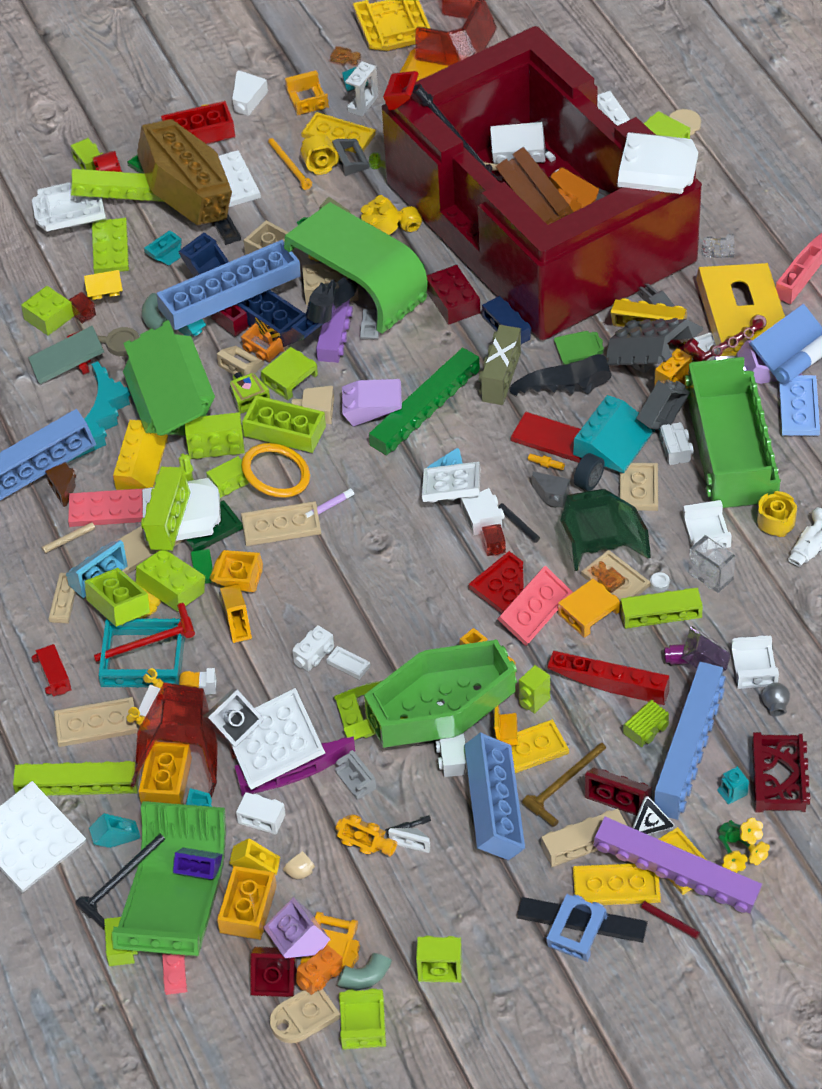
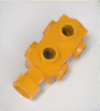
M350 814L340 819L336 825L337 837L342 839L341 843L347 846L357 845L362 853L371 854V852L374 853L381 850L383 854L391 857L397 848V841L391 838H384L386 831L380 829L378 824L366 823L362 821L360 816ZM353 827L358 828V831L355 832Z

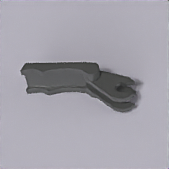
M645 284V288H639V296L649 304L656 305L657 303H662L669 307L675 306L663 290L657 292L650 284Z

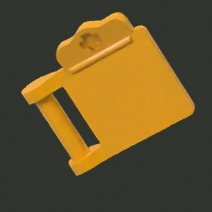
M317 911L315 919L320 926L321 924L348 929L347 934L327 929L323 930L330 938L326 945L343 957L342 969L344 965L354 968L355 963L359 960L358 952L360 949L359 941L353 940L358 928V920L352 919L347 921L325 916L323 912ZM313 955L302 956L301 963L307 962Z

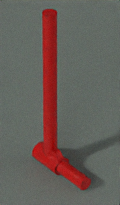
M179 603L177 605L181 617L177 627L106 650V659L178 634L186 638L193 637L195 631L185 604ZM101 652L94 654L96 662L100 661Z

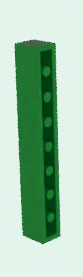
M462 347L402 402V409L391 412L369 433L370 446L386 456L391 451H394L403 440H406L415 429H418L427 418H430L435 410L443 406L449 397L453 396L462 385H465L473 375L479 372V356Z

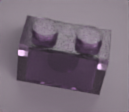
M691 626L681 658L698 668L699 662L723 667V672L726 671L731 653L724 646L694 626Z

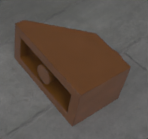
M66 462L45 471L48 484L63 507L68 505L69 493H73L76 487L75 478H77L74 469L69 468Z

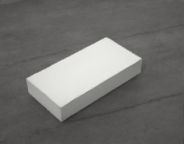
M339 646L326 659L327 664L359 680L371 666L369 661Z

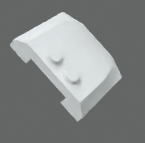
M629 132L619 169L618 187L682 194L684 188L693 183L698 151L693 140Z
M70 182L38 189L37 197L32 199L36 224L45 231L74 227L106 219L102 198L71 196Z
M209 478L187 481L191 494L176 541L212 535L215 524L218 525L221 521L219 490ZM154 487L142 490L144 518L146 515V505L150 502L151 490ZM143 529L145 543H146V546H148L149 543L146 541V538H145V535H146V534H145V531H144V529Z

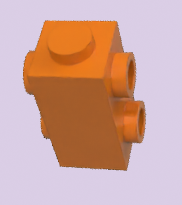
M326 945L307 962L299 965L296 983L302 990H306L313 995L317 990H322L331 978H336L341 973L343 957Z

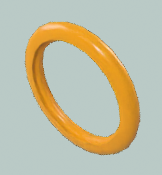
M276 443L258 444L249 449L242 458V471L246 480L251 486L266 495L279 498L293 497L305 490L310 482V471L306 461L300 454L284 445ZM263 452L282 454L298 465L301 470V480L292 488L280 489L270 487L258 480L253 474L251 461L254 456Z

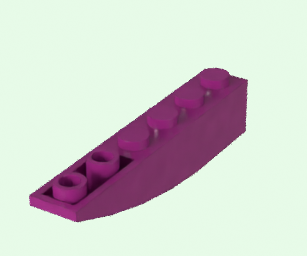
M354 737L321 743L325 754L253 789L249 787L240 764L235 765L241 796L243 797L245 793L255 794L279 788L325 770L336 764L338 759L347 755L350 751L353 750L355 752Z

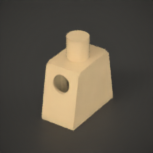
M333 386L306 388L303 390V399H292V404L325 412L326 424H332L334 406Z

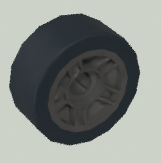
M591 453L583 456L575 470L574 484L587 491L593 490L602 477L605 465L604 459Z

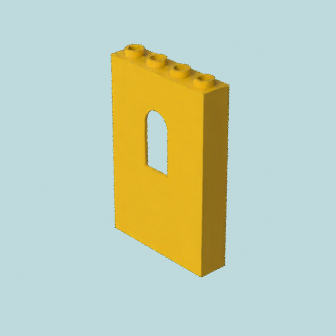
M768 263L698 268L696 281L715 345L724 342L728 336L738 334L743 327H750V321L754 315L764 316L767 323L763 329L754 332V336L749 340H754L785 317ZM736 281L746 283L754 305L737 306L731 284ZM746 330V336L749 335V330ZM748 338L740 340L734 348H726L721 356L737 355V352ZM733 339L730 340V345L733 344Z

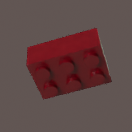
M457 264L427 275V294L448 325L481 313L480 297Z

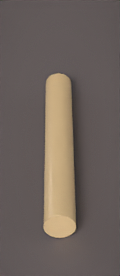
M91 522L41 548L44 554L94 530L95 526Z

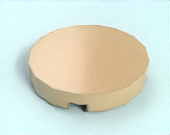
M676 110L669 115L674 120L690 127V135L700 130V115L692 110Z

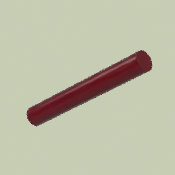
M647 901L642 903L641 908L692 938H698L700 934L698 930Z

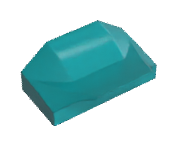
M169 230L144 247V251L155 260L170 266L181 258L179 250H181L182 238Z

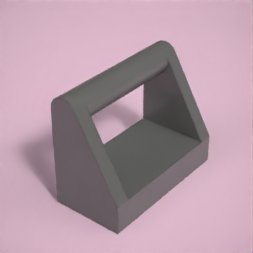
M336 139L332 141L339 156L338 163L345 176L370 167L357 139ZM354 147L361 162H350L344 149Z

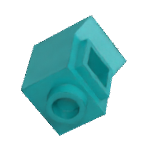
M737 766L723 773L721 786L717 791L729 805L748 795L749 780Z

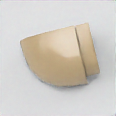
M302 851L291 859L283 870L294 879H304L313 873L312 869L315 868V865Z

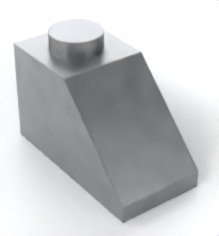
M533 471L532 487L545 504L564 508L570 491V479Z

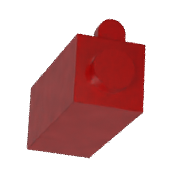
M52 644L35 650L36 654L31 659L33 662H39L48 687L45 688L46 694H52L54 697L71 691L69 677L55 645Z

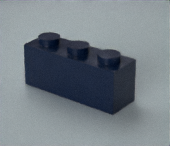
M498 296L482 305V317L496 332L499 325L521 328V344L531 340L530 324L525 322L520 314L510 307L507 301Z

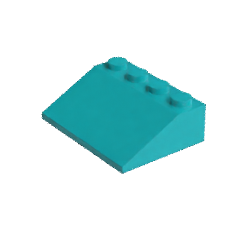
M607 395L575 436L573 455L582 458L588 453L594 454L604 459L605 467L625 473L656 429L649 428L637 419L639 412L625 401Z

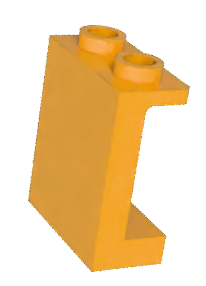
M594 578L558 602V615L584 638L590 634V627L611 612L618 614L620 610L618 597L614 594L612 595L602 583H598Z

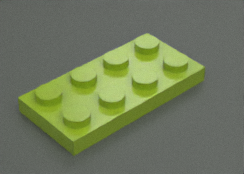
M116 218L92 222L94 274L119 270V272L129 271L127 219Z

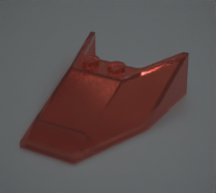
M163 683L137 731L130 787H135L138 773L155 742L158 740L202 748L210 775L208 793H210L212 799L217 784L218 742L214 729L203 718L209 711L203 688Z

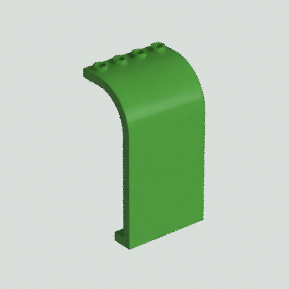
M331 202L285 235V250L291 252L293 249L298 248L359 283L368 291L377 307V331L382 334L386 330L391 329L396 322L402 320L406 314L413 311L417 305L423 303L427 298V275L418 256L404 243Z
M142 801L141 850L160 833L165 837V840L138 864L119 925L114 927L112 931L113 949L199 956L223 871L226 844L225 808ZM184 847L223 854L217 876L214 879L173 873L175 852Z

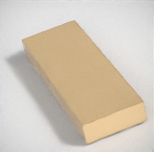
M66 573L59 574L49 614V622L69 623L76 592L68 585Z

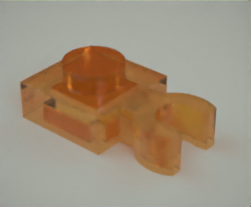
M336 46L330 55V61L345 65L347 62H350L352 65H358V59H361V53H351V49Z
M599 561L598 567L600 569L591 567L592 575L598 577V583H602L610 593L625 584V578L613 567L607 570L604 562Z

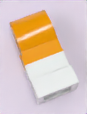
M207 668V672H182L179 676V691L183 694L193 695L216 694L217 679L215 668Z

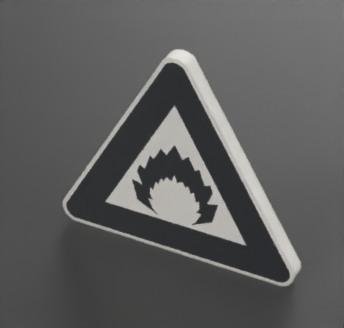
M648 796L645 797L633 829L649 835L673 828L674 823Z

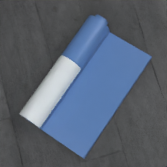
M802 304L749 344L776 379L782 384H787L822 358V326L805 304Z

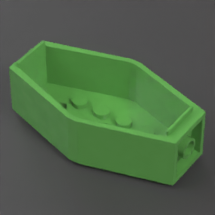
M497 639L425 650L418 653L364 695L366 717L383 748L456 737L468 730L515 692V683H517L515 672H517V668L513 661H509L506 648L501 646ZM474 686H480L481 689L475 690ZM443 701L444 705H438L437 702Z

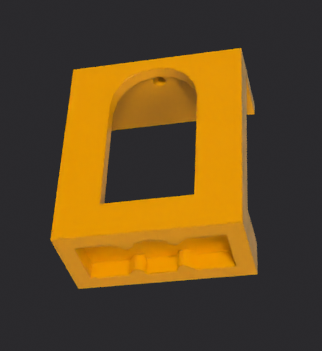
M317 70L285 78L286 91L297 115L329 108L328 94H324L320 86ZM312 89L315 97L299 99L297 92Z

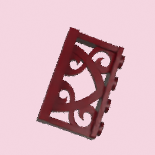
M753 732L752 754L755 812L764 813V810L806 812V805H810V792H806V787H809V775H805V770H808V758H804V753H807V741H803V734L762 735L761 732ZM768 746H777V749ZM784 746H793L796 748V753L790 754V748H787L783 753L781 749ZM771 758H774V760L771 763H766L764 761L765 759H769L771 761ZM778 760L792 771V775L782 784H779V781L774 776L763 773V771L774 768ZM767 781H771L774 783L775 787L773 788V784L771 786H767L765 783ZM796 791L799 797L798 799H787L783 793L786 792L789 797L793 798L791 792ZM776 796H779V798H780V799H769V798H773V797H776Z

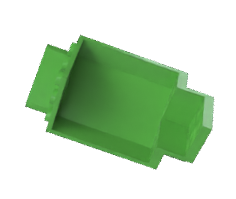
M167 320L162 323L163 326L155 330L152 328L140 334V338L132 342L128 340L123 343L129 357L123 373L145 433L186 436L185 424L198 417L206 416L215 395L192 337L174 334L171 324Z

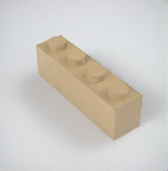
M619 809L606 811L602 815L587 818L580 823L567 825L561 830L548 832L542 836L541 848L550 866L555 867L598 851L593 844L604 817L627 826Z

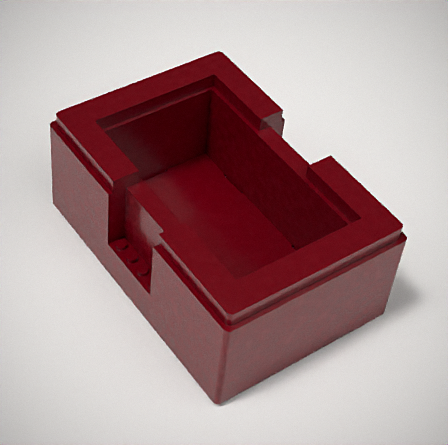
M537 26L524 30L416 81V84H421L426 92L433 96V103L483 162L494 164L491 126L542 122L545 147L556 159L550 162L546 158V162L536 163L549 180L550 176L562 167L598 189L605 190L611 194L547 225L508 186L499 171L491 170L495 175L494 177L464 148L463 141L428 106L420 104V100L413 92L410 99L396 110H389L386 104L382 105L387 183L409 206L415 207L418 210L421 218L497 297L500 296L504 301H507L510 307L517 311L525 322L530 324L531 332L540 340H545L613 305L615 299L626 298L638 292L640 287L645 288V284L652 285L698 260L702 183L696 178V171L693 183L690 186L687 185L682 194L618 187L619 169L628 133L656 134L637 117L617 126L597 107L598 87L594 84V77Z

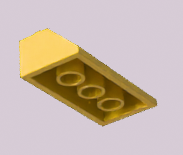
M625 298L615 299L611 309L613 326L625 327L626 323L631 320L687 319V309H684L682 306L669 307L662 303L654 305L648 304L646 301L631 302Z
M129 420L113 473L116 490L154 487L155 478L158 474L168 439L167 434L145 433L141 420Z

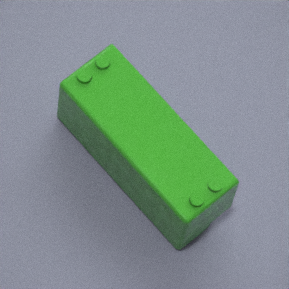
M744 357L691 362L689 364V374L685 376V385L688 387L685 389L690 392L687 401L706 481V495L709 497L710 502L721 500L723 508L757 505L763 495L767 493L770 495L774 494L775 491H780L781 479H779L778 467L775 463V455L772 451L771 438H769L768 426L765 422L764 410H762L754 372L744 371Z

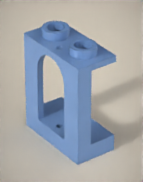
M566 894L547 936L548 947L588 962L591 955L590 948L603 919H607V911L604 906L597 902L589 903L578 895L571 896ZM573 908L591 914L580 943L560 936Z

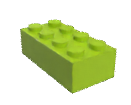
M256 395L242 421L244 436L313 453L326 427L325 412Z
M161 466L159 474L155 478V487L151 490L150 502L146 505L145 518H142L141 527L145 531V538L151 550L173 551L191 492L183 467Z

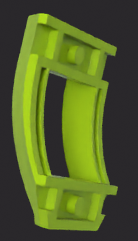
M383 680L362 684L334 696L347 738L353 736L354 740L363 736L367 738L376 734L368 719L364 720L357 697L365 695Z

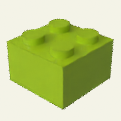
M45 286L21 304L24 320L47 336L74 317L71 301L49 286Z
M429 935L418 937L416 959L418 982L461 983V938L454 936L433 937Z

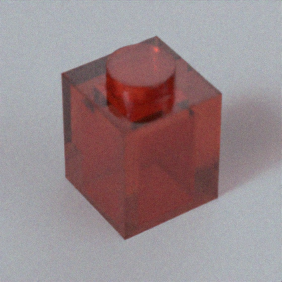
M83 292L68 299L71 301L74 317L82 324L96 316L94 303Z
M501 524L482 527V541L487 556L506 553V541Z

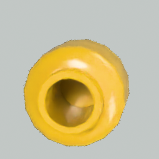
M412 206L401 209L399 212L402 219L398 221L401 228L406 232L418 230L422 224L418 210Z

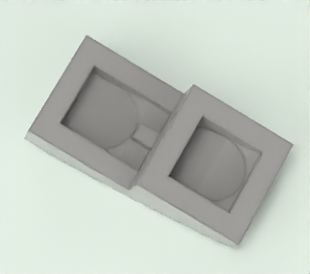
M363 309L360 339L379 338L380 332L377 331V309Z

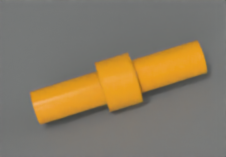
M531 453L528 456V461L539 463L542 467H553L563 470L565 467V463L552 460V457L545 455L541 457Z

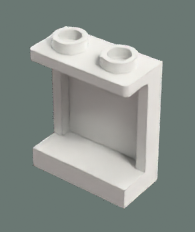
M721 500L683 506V521L693 553L731 547L732 535L728 532L723 518Z
M761 635L732 639L731 654L738 689L766 687L770 683H778L779 672L778 667H775L771 636Z

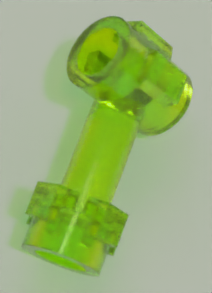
M377 152L372 153L369 157L371 168L379 169L382 167L386 169L385 161L381 160L380 154Z

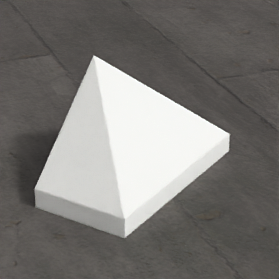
M418 828L389 829V838L397 841V845L427 853L430 852V838Z

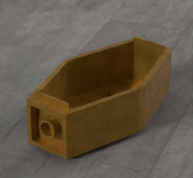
M172 119L142 125L137 154L153 194L196 225L227 219L232 189L218 153Z

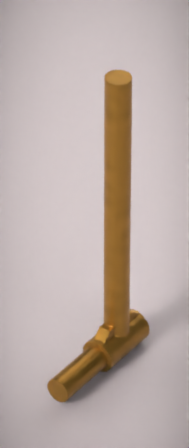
M603 743L598 744L537 797L535 795L525 796L522 804L555 827L559 820L545 810L544 801L606 749V746Z

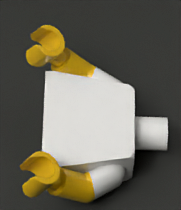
M150 668L147 672L151 677L145 674L143 680L146 683L152 682L153 685H149L140 708L131 707L128 710L129 714L126 719L131 723L137 721L136 723L139 727H143L150 732L170 729L175 719L186 720L188 710L180 708L178 696L161 679H157L156 670Z

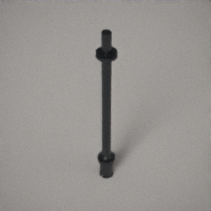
M416 84L413 93L420 100V104L428 106L463 141L464 148L495 177L491 172L493 166L491 164H484L433 103V96L428 94L421 84Z

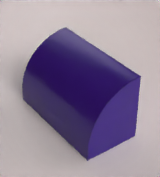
M183 847L175 852L173 873L214 879L219 872L223 854Z

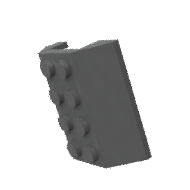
M678 318L670 320L658 319L656 321H650V319L643 321L631 320L626 323L624 328L617 330L616 334L609 339L606 355L608 364H661L662 360L667 361L672 357L668 346L670 340L695 338L703 331V327L687 319Z

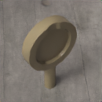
M120 327L112 330L107 336H98L100 343L106 344L111 354L128 356L123 343L128 340L132 342L138 339L139 335L132 328Z

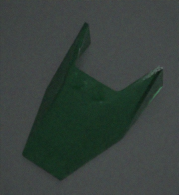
M605 488L567 496L560 523L574 571L579 570L584 553H595L602 549L612 550L619 546H627L645 558H651L648 529L636 507Z

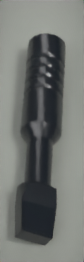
M430 815L420 817L418 820L405 822L390 828H412L430 822L431 817ZM390 828L385 829L386 834H387L388 837H389V832H388V831H389Z

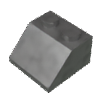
M231 689L203 716L207 723L233 747H236L264 720L238 689Z

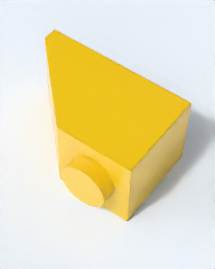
M248 838L233 846L229 864L274 872L277 875L280 856Z

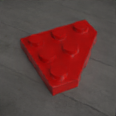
M508 551L471 581L469 589L500 613H503L524 589L523 561Z

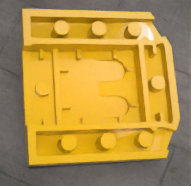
M368 0L353 3L354 12L369 49L389 51L414 45L431 34L430 25L419 0H383L369 4Z

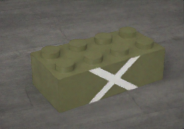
M499 325L497 332L495 331L493 334V345H489L488 358L485 357L484 370H481L479 374V381L481 382L479 394H482V402L504 405L521 355V328Z

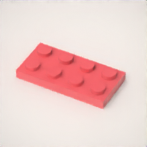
M143 489L69 493V527L85 526L91 522L94 525L141 522L143 518Z
M544 566L497 619L526 646L557 612L558 602L573 593V591L551 570Z

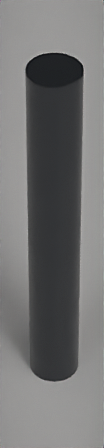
M504 503L498 506V508H502L504 515L534 543L540 540V537Z

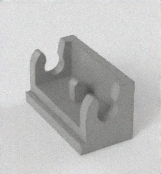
M353 750L336 761L338 767L335 768V773L357 800L376 789L375 777Z

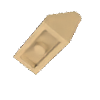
M238 346L222 349L217 353L218 366L233 375L237 372H241L244 376L250 373L255 374L264 365V361ZM237 354L250 361V363L246 364L234 356Z

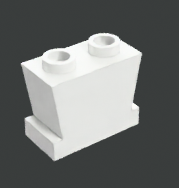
M489 488L481 491L480 495L471 498L461 497V509L473 536L481 534L482 530L502 528L504 513L502 508H498L497 497L495 494L492 495Z

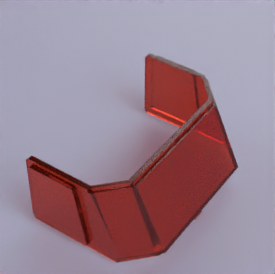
M442 0L443 15L463 18L466 21L462 28L448 32L416 27L415 58L421 61L450 66L486 49L497 29L486 1Z

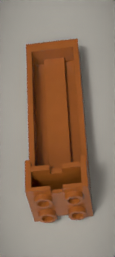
M524 146L512 154L514 158L510 161L506 158L495 166L508 186L547 225L573 213L570 205Z

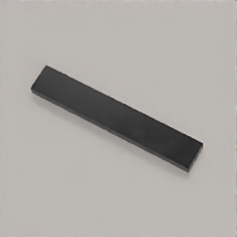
M522 897L517 918L553 925L562 904ZM573 908L564 928L585 932L591 914ZM607 913V919H603L597 934L644 943L648 921Z

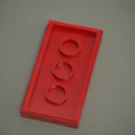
M525 412L511 436V441L578 463L582 459L573 455L574 438L581 430L577 427Z

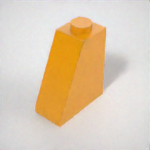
M239 584L220 588L233 643L252 639L246 604Z

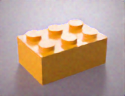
M149 741L138 791L141 804L142 801L183 804L192 760L189 744Z
M233 866L217 919L220 933L261 940L277 887L274 872Z

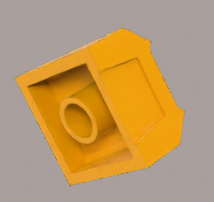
M223 550L215 561L210 575L211 581L225 587L239 584L241 591L255 592L263 571L260 553Z

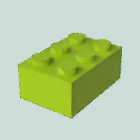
M240 412L201 416L185 424L190 459L245 453Z
M159 550L136 566V583L177 612V605L179 603H184L187 606L205 592V576L167 550Z
M119 568L84 581L87 601L115 626L123 625L126 622L150 613L148 593Z

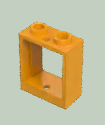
M677 348L672 353L671 358L663 361L655 369V385L658 380L679 381L685 385V376L689 374V364L692 362V356Z

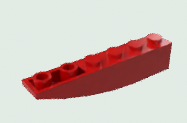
M553 651L548 664V669L585 685L647 702L653 700V702L660 705H665L670 690V675Z

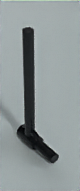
M161 833L157 835L91 898L89 896H81L76 900L75 905L105 930V921L98 913L97 903L165 840V837Z

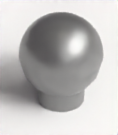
M777 682L770 683L762 692V700L765 706L770 709L772 716L786 714V706L790 700L788 688Z

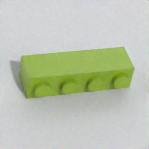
M686 588L684 590L666 591L635 597L629 596L620 600V612L625 629L702 618L703 605L698 588Z

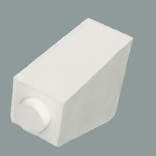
M238 70L233 93L234 112L249 116L268 93L267 80Z

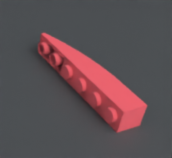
M822 233L800 252L777 281L776 290L781 301L792 304L822 264Z

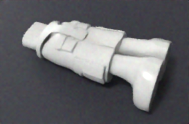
M817 507L813 510L812 519L814 525L807 526L804 529L799 540L791 550L788 561L798 567H801L803 563H807L822 550V508Z

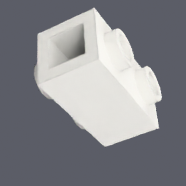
M318 625L309 631L306 637L300 643H297L292 650L293 661L296 666L304 668L308 672L313 667H316L321 659L333 650V634Z

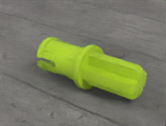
M182 453L178 458L179 467H183L187 481L194 480L192 475L193 466L190 463V457L188 454L184 455Z

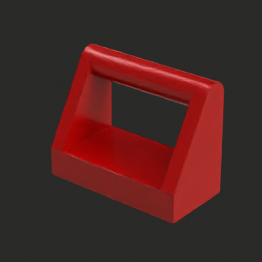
M417 71L391 74L383 96L389 110H396L410 99L419 75Z

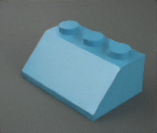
M121 540L111 541L101 547L96 553L87 557L79 565L71 568L66 573L68 585L84 598L86 597L85 580L115 568L123 570L128 567L123 542Z

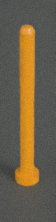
M269 138L268 143L301 182L300 186L302 189H310L313 185L311 179L306 178L273 138Z

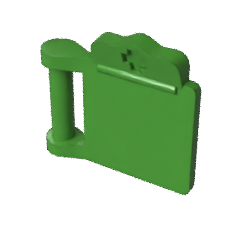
M583 331L554 338V343L563 365L584 360L595 354H603L604 351L603 340L597 332L589 333V331Z

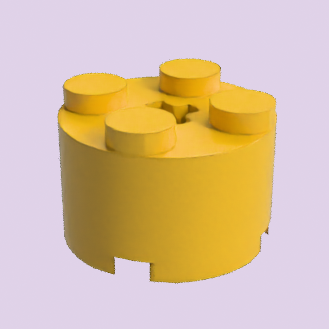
M315 135L302 141L300 154L309 171L317 175L326 174L338 163V153L326 135Z
M378 195L360 210L362 213L361 220L388 235L398 228L397 223L402 219L398 209L383 195Z
M775 491L774 494L770 495L768 493L763 495L758 504V528L778 537L786 536L796 523L797 504H795L794 498L781 491Z

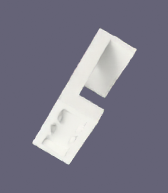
M361 62L345 81L346 84L355 86L356 97L348 105V112L363 116L378 98L376 66ZM369 77L371 78V89L365 87Z

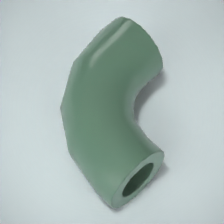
M152 293L147 297L142 305L141 314L146 326L154 330L163 326L162 323L167 321L165 317L159 314L160 310L158 309L156 293Z
M372 953L370 960L362 968L356 969L344 965L337 985L352 990L371 988L383 979L390 968L392 960L384 955Z

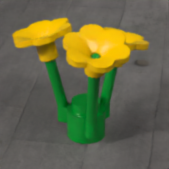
M750 817L741 825L734 823L732 820L721 825L718 839L723 843L727 852L723 857L722 867L737 873L746 868L745 863L747 860L751 864L759 865L761 861L768 857L769 844L761 841L754 845L763 836L762 822ZM740 841L748 847L750 851L749 858L747 859L745 854H741L737 850L732 852L727 842Z

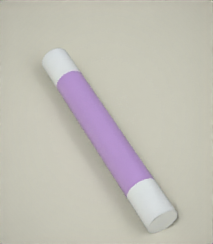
M350 488L318 506V515L353 496V490ZM313 509L305 513L307 518L314 515Z

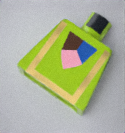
M237 372L233 375V381L230 382L231 394L237 411L240 414L248 411L256 395L270 398L269 389L255 374L250 373L244 376L241 372Z

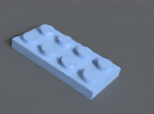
M798 375L787 384L779 382L782 435L820 436L816 375Z

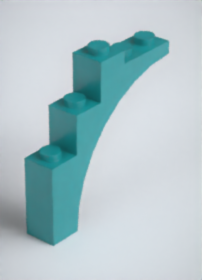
M98 361L91 364L94 378L98 384V393L92 409L84 418L96 445L69 461L106 446L105 437H107L105 430L117 426V417H119L117 410L130 405L129 397L131 394L127 386L124 387L120 381L115 383L113 378H109L106 368L102 367Z

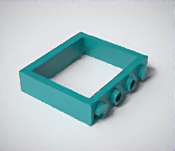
M136 618L119 626H115L106 619L98 674L101 687H149V685H153L152 682L146 683L143 680L145 674L151 677L147 672L149 669H109L111 657L106 659V650L112 649L114 635H153L177 627L180 619ZM178 634L174 669H155L157 672L156 678L161 679L168 687H179L185 637L181 634Z

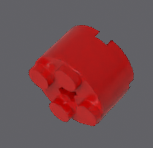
M115 150L92 157L97 171L122 172Z

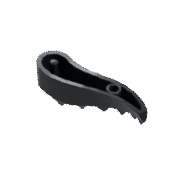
M345 277L338 282L332 279L330 283H321L310 295L306 317L315 323L329 322L334 311L354 296L358 283L350 278L346 280Z
M595 354L581 361L529 373L511 384L510 393L517 396L520 391L526 393L529 389H533L536 392H539L541 389H549L554 393L556 390H563L571 394L574 392L589 394L595 387L608 382L612 373L606 357L602 354Z

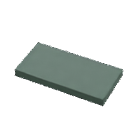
M92 325L28 358L38 382L42 384L104 352V349Z

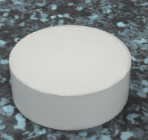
M658 572L651 576L650 586L654 591L663 592L669 588L670 579L667 574Z

